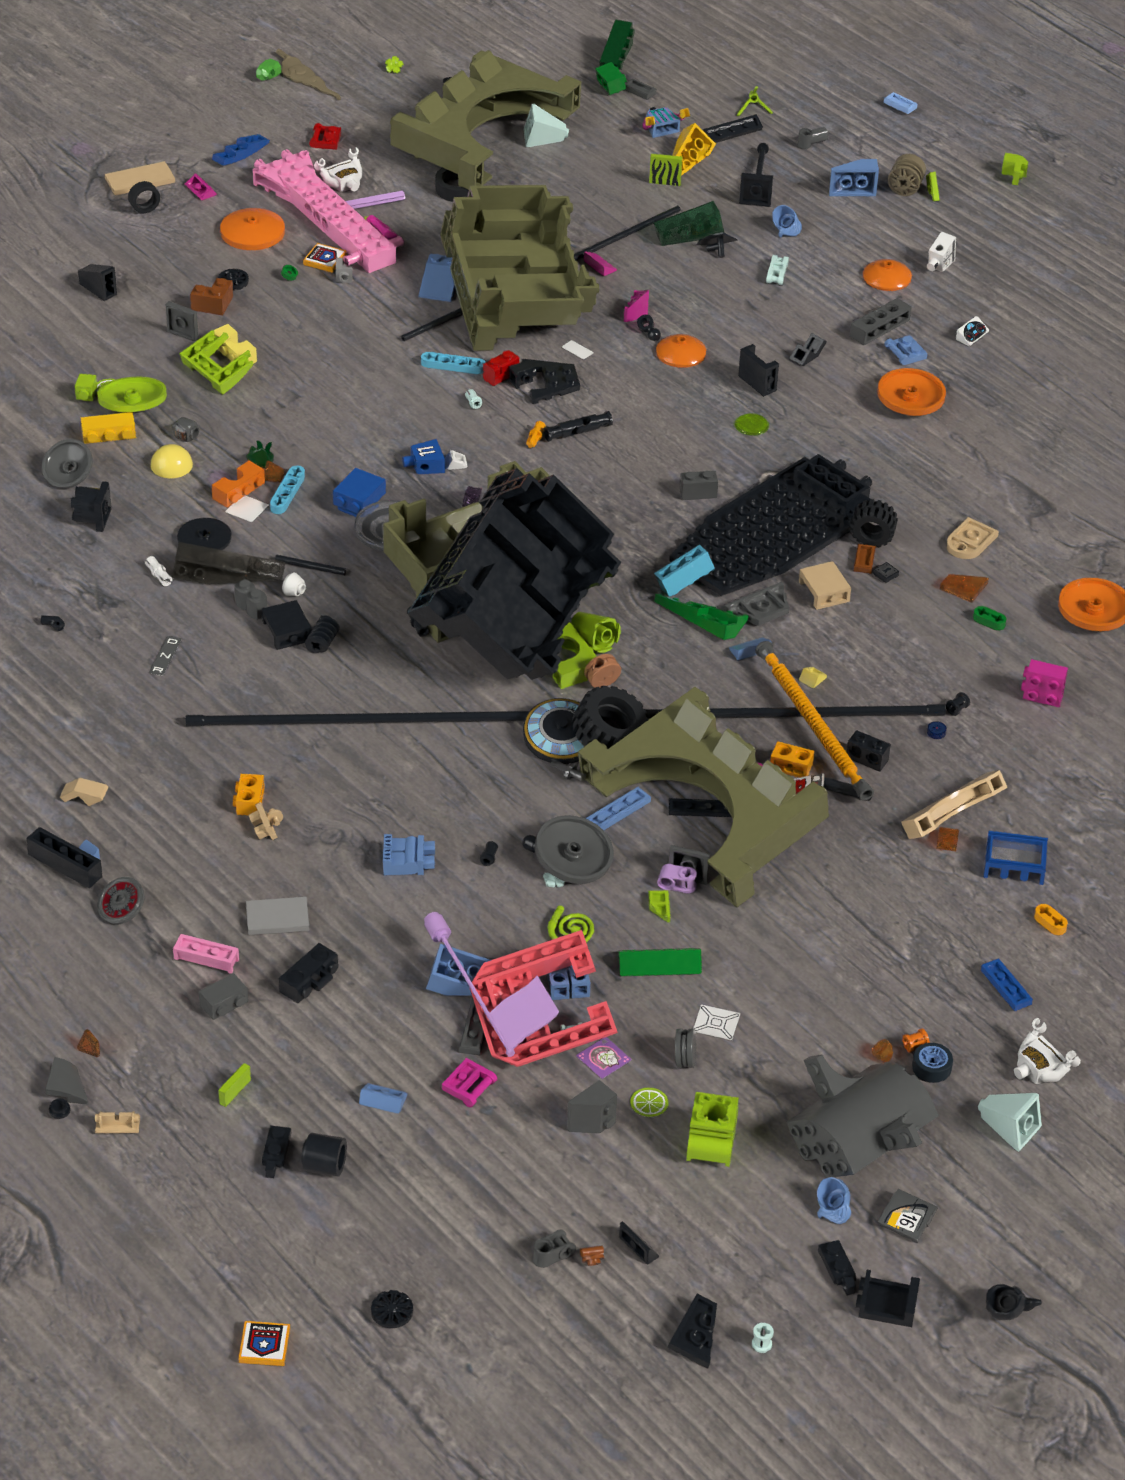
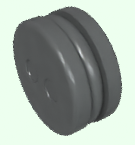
M694 1029L676 1030L675 1062L677 1068H683V1066L695 1067L696 1033Z

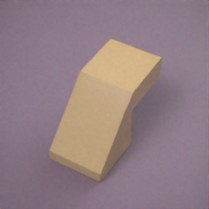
M78 778L65 785L60 798L67 802L79 796L88 806H91L103 800L108 786L103 783Z

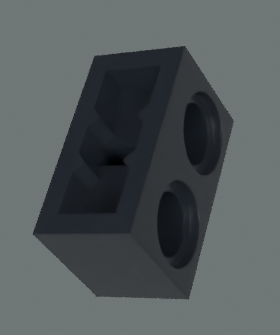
M856 730L848 740L847 754L852 761L880 772L889 761L891 744Z

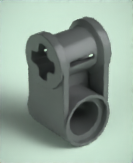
M557 1230L535 1241L533 1263L541 1268L548 1267L560 1260L571 1257L576 1251V1245L567 1239L564 1230Z

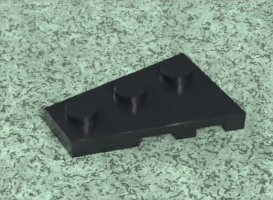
M697 1293L667 1348L708 1369L711 1360L710 1354L717 1303Z

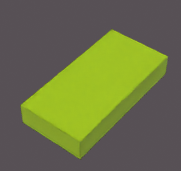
M242 1064L219 1089L220 1105L226 1107L251 1081L249 1065Z

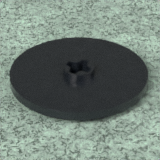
M197 518L188 521L181 526L177 534L180 547L196 555L218 553L230 544L232 538L229 526L214 518Z

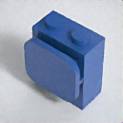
M355 468L333 490V505H336L338 510L359 518L363 515L361 519L367 518L375 510L373 508L378 507V501L386 493V479Z

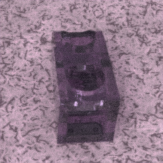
M468 486L465 491L462 507L479 502L482 497V488Z

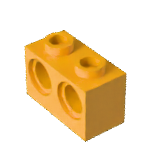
M777 741L771 754L770 762L778 765L782 772L798 778L806 777L809 775L813 765L814 750Z
M240 774V780L236 781L235 793L237 795H233V807H236L237 815L249 816V814L257 811L256 804L263 802L265 790L264 775Z

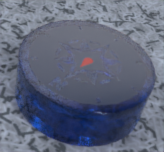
M931 722L928 724L927 734L933 739H942L946 735L947 727L942 722Z

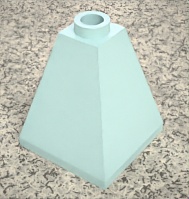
M531 105L523 129L526 147L561 142L564 138L568 137L569 129L566 128L565 123L537 105Z
M1039 1094L988 1095L986 1099H982L979 1102L978 1110L981 1111V1118L1018 1152L1042 1126Z

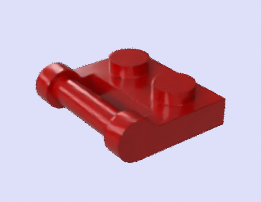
M316 123L313 127V137L309 142L310 147L337 150L342 133L341 127L322 126V124ZM320 134H324L322 141L318 140Z

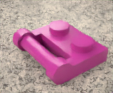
M374 215L367 217L366 221L388 240L399 236Z
M466 1058L442 1083V1090L462 1100L466 1106L473 1107L477 1102L476 1099L485 1089L497 1081V1076L492 1071ZM479 1077L483 1078L471 1093L466 1092Z

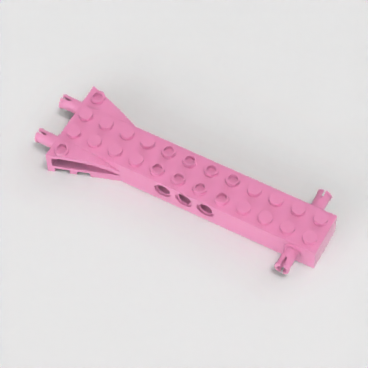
M288 149L286 151L283 150L281 153L282 159L265 164L262 159L255 161L253 185L257 187L259 185L264 186L265 191L270 192L272 190L276 192V196L294 204L341 249L347 251L348 255L343 257L346 266L358 263L365 271L371 273L396 263V248L404 245L402 237L397 236L390 240L385 238L316 175L307 150L294 155Z

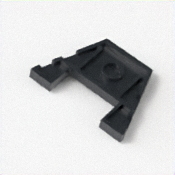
M522 359V362L528 361L535 368L536 372H542L546 388L530 390L532 404H537L539 400L544 398L546 401L550 400L552 396L557 394L563 396L580 390V382L574 364Z

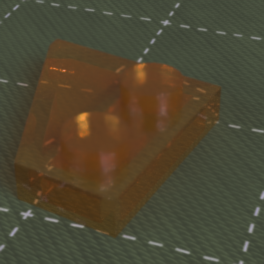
M949 574L940 584V590L973 602L987 586L989 578Z

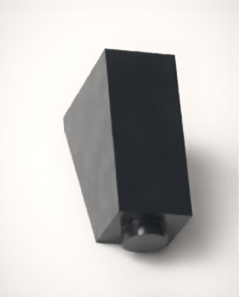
M90 264L78 270L79 284L103 301L117 295L115 267Z

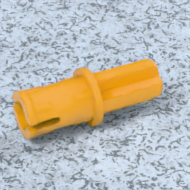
M537 421L534 428L530 430L526 441L528 448L535 447L537 442L541 440L544 427H546L544 422Z

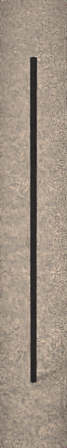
M677 205L575 253L574 259L576 261L584 257V252L593 253L680 212L681 209ZM462 309L454 310L403 334L401 338L403 341H407L462 315Z

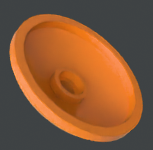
M879 259L869 263L864 268L863 278L873 288L883 291H896L910 284L912 273L906 265L899 261Z
M674 334L665 337L657 344L656 354L663 363L669 366L687 368L698 365L705 359L706 347L696 337L687 334Z

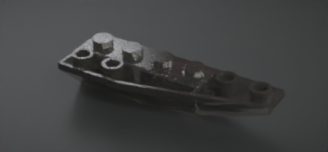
M178 542L172 578L207 585L238 583L244 579L250 582L278 581L283 579L286 562Z

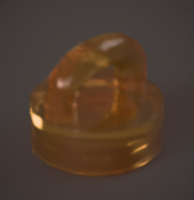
M887 1039L878 1041L872 1048V1055L885 1063L889 1062L893 1056L892 1044Z

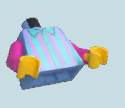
M652 107L647 112V117L644 118L643 129H649L653 138L680 132V121L690 116L689 109H681L680 113L676 114L666 107L660 109Z

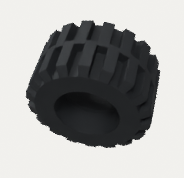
M870 499L869 502L865 500L863 503H859L854 510L850 523V532L853 538H857L856 541L858 543L877 546V548L887 545L894 536L898 522L897 513L893 512L894 508L892 506L889 507L886 502L882 503L881 500L874 501V499Z

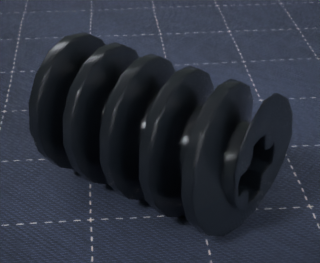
M321 615L305 641L306 648L312 653L326 652L340 630L338 622L330 616Z

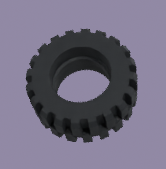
M601 686L600 688L595 687L585 694L574 712L572 721L573 730L576 732L575 735L578 740L582 741L581 744L584 747L596 739L601 744H605L609 749L648 721L649 718L647 717L646 709H643V704L637 701L633 694L630 695L626 690H620L615 686ZM601 716L613 720L621 729L608 725Z

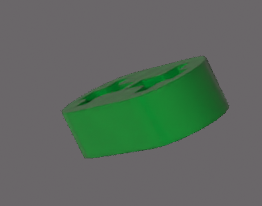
M978 606L974 609L973 619L975 622L999 631L1006 627L1007 618L1004 614L985 606Z

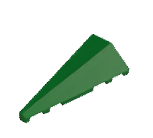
M655 594L654 602L723 640L735 638L748 620L749 615L747 614L737 616L730 610L725 612L713 606L692 601L683 603L679 601V598L674 597L671 599L662 596V594Z

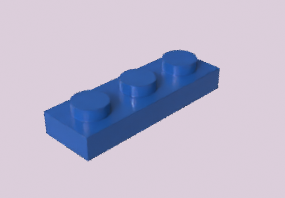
M999 958L981 965V972L1014 1011L1032 1005V997Z

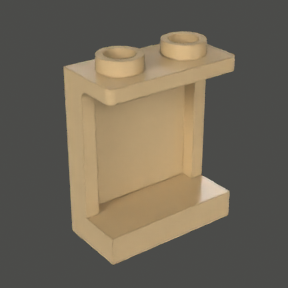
M833 561L800 569L799 583L801 585L806 584L813 594L816 610L850 602L851 587Z

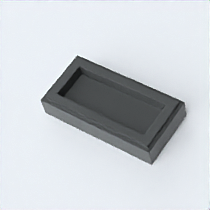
M633 78L625 83L626 89H624L646 100L654 96L657 91L656 88Z

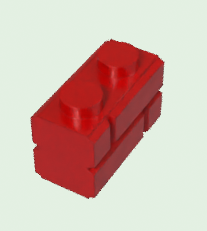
M507 350L497 357L491 358L483 364V379L492 386L508 379L509 366L519 363L518 355Z

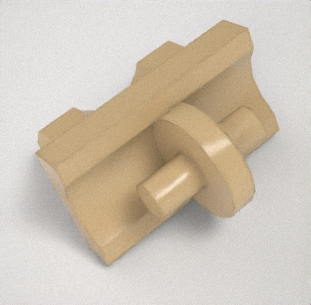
M261 802L256 804L257 811L249 814V817L255 827L254 830L260 840L267 836H270L272 840L278 838L273 825H280V822L283 820L282 812L272 808L267 813Z

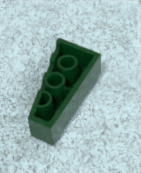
M615 19L599 61L600 66L612 62L619 70H622L623 63L633 45L635 29H633L632 22Z

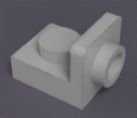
M336 258V283H352V267H346V264H343V258Z

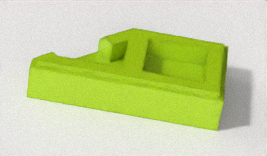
M930 172L926 175L927 190L929 194H932L933 201H940L936 172Z
M668 890L648 891L649 910L666 922H670Z

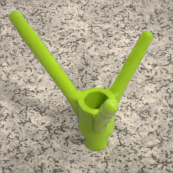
M755 86L754 90L750 91L748 100L737 116L742 114L750 102H758L770 114L773 111L759 99L757 94L758 87Z

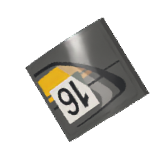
M898 1189L878 1220V1225L918 1243L925 1228L929 1227L938 1207Z

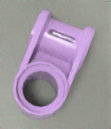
M665 864L662 866L657 884L663 890L693 893L697 886L695 882L697 872L692 867Z

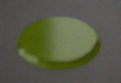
M749 413L739 416L735 421V427L745 435L756 436L765 433L769 428V423L763 416Z

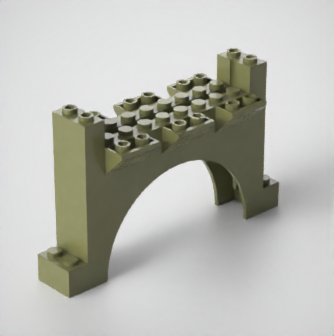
M481 50L472 57L469 66V78L461 70L443 84V98L436 91H433L416 104V118L403 112H399L391 118V145L415 155L417 159L422 158L458 174V186L469 190L470 186H483L492 179V175L484 171V161L493 155V151L478 143L472 137L471 132L479 125L497 117L529 114L532 104L537 105L560 121H564L580 108L581 81L565 75L557 82L494 56L490 50L486 52Z
M693 687L608 749L605 744H601L596 739L578 751L580 770L586 775L585 780L605 797L622 788L640 782L674 780L698 786L720 800L729 811L733 824L722 847L707 860V863L720 873L710 882V885L735 907H739L755 894L753 874L829 817L828 793L823 786H819L813 781L796 794L795 780L790 775L787 776L782 772L778 765L772 764L769 760L763 766L759 765L756 762V751L752 744L746 743L738 733H734L729 728L724 731L723 735L717 731L716 717L710 712L708 695L697 687Z

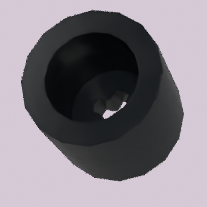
M310 1133L302 1148L301 1162L303 1170L339 1177L346 1160V1138Z

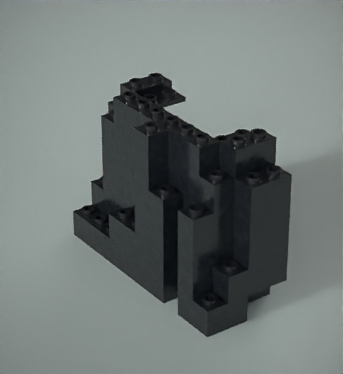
M515 468L495 477L479 502L483 506L482 511L469 517L409 609L408 614L422 627L435 625L449 639L461 636L506 679L517 678L520 675L526 674L533 680L549 674L552 675L558 670V665L562 660L558 654L561 652V646L565 641L563 638H558L563 634V628L571 621V615L579 608L580 601L587 595L588 589L600 586L605 578L614 577L618 572L621 561L607 549L612 543L611 539L614 533L554 474L537 481L530 473L524 475L518 468Z

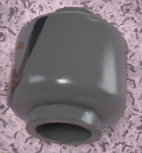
M181 417L172 426L174 436L185 442L195 440L199 435V427L194 420Z

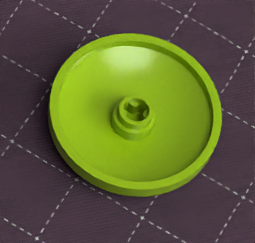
M125 377L110 381L101 386L97 396L99 404L108 410L137 412L154 408L163 403L167 398V389L163 382L154 378Z

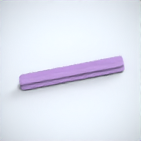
M397 191L345 202L353 209L401 201L405 199V194L403 191Z

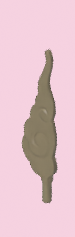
M280 48L276 50V53L284 59L282 61V75L289 78L293 82L311 86L324 94L341 100L339 94L328 89L325 82L316 76L309 67L302 64L298 58L287 55Z

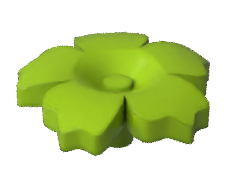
M393 56L392 60L389 58L385 62L387 72L389 73L393 71V73L398 74L400 68L404 65L403 61L399 60L397 56Z

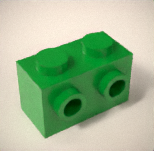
M612 62L595 68L597 81L609 95L626 89L625 83L627 80L625 75Z

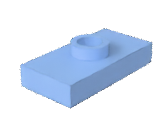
M894 92L884 98L885 104L906 114L917 109L916 102Z

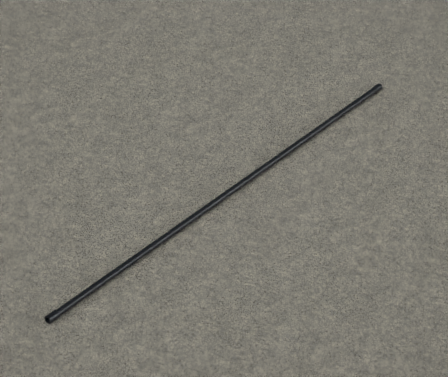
M945 704L814 707L820 716L945 715ZM796 707L709 708L716 718L803 717ZM646 709L647 717L651 719L663 709ZM529 711L186 715L185 720L186 726L524 721Z

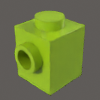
M79 373L75 384L76 400L93 401L97 391L96 375Z

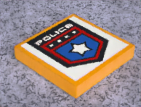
M317 243L303 259V265L333 273L336 269V258L347 256V251Z
M245 1321L238 1358L239 1363L285 1366L290 1324Z

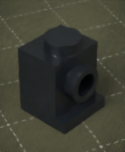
M528 361L509 366V380L516 389L520 388V385L533 382L536 370Z

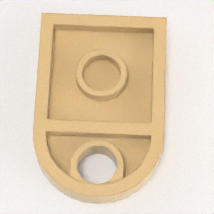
M968 517L949 535L947 550L951 555L960 559L975 558L998 537L999 531Z

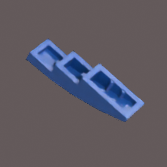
M260 134L237 138L236 144L225 146L224 152L213 154L212 160L223 166L235 163L259 151L270 140Z

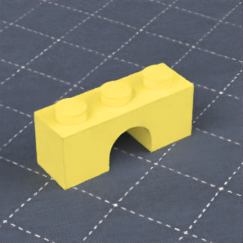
M229 324L214 330V336L220 337L223 332L228 334L229 338L218 350L231 362L247 350L251 354L248 360L253 361V364L257 362L256 348L247 340L238 343L237 331Z

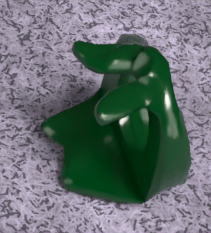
M257 440V449L254 446L250 447L246 455L247 461L250 460L261 468H267L274 460V454L270 452L272 442H269L264 449L263 444Z

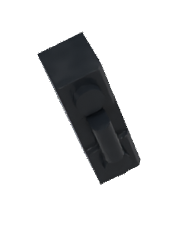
M318 943L279 977V992L299 1003L310 995L312 988L320 991L333 979L332 974L338 969L337 953Z

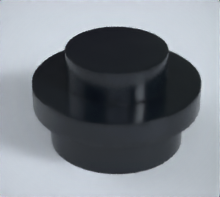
M61 1098L53 1100L49 1106V1114L56 1119L67 1117L71 1111L69 1103Z

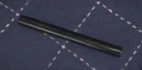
M276 555L275 562L344 576L346 574V568L282 555Z

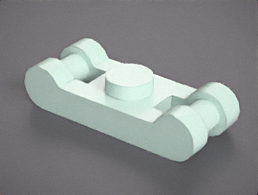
M778 255L772 256L766 283L771 284L775 282L778 285H783L789 257L784 256V258H780Z

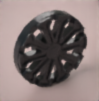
M227 269L218 275V278L233 281V291L235 289H243L249 282L248 274L241 269Z
M398 1290L384 1291L378 1294L372 1301L371 1315L373 1320L382 1327L399 1328L411 1320L413 1316V1303L409 1296L403 1292L401 1293Z

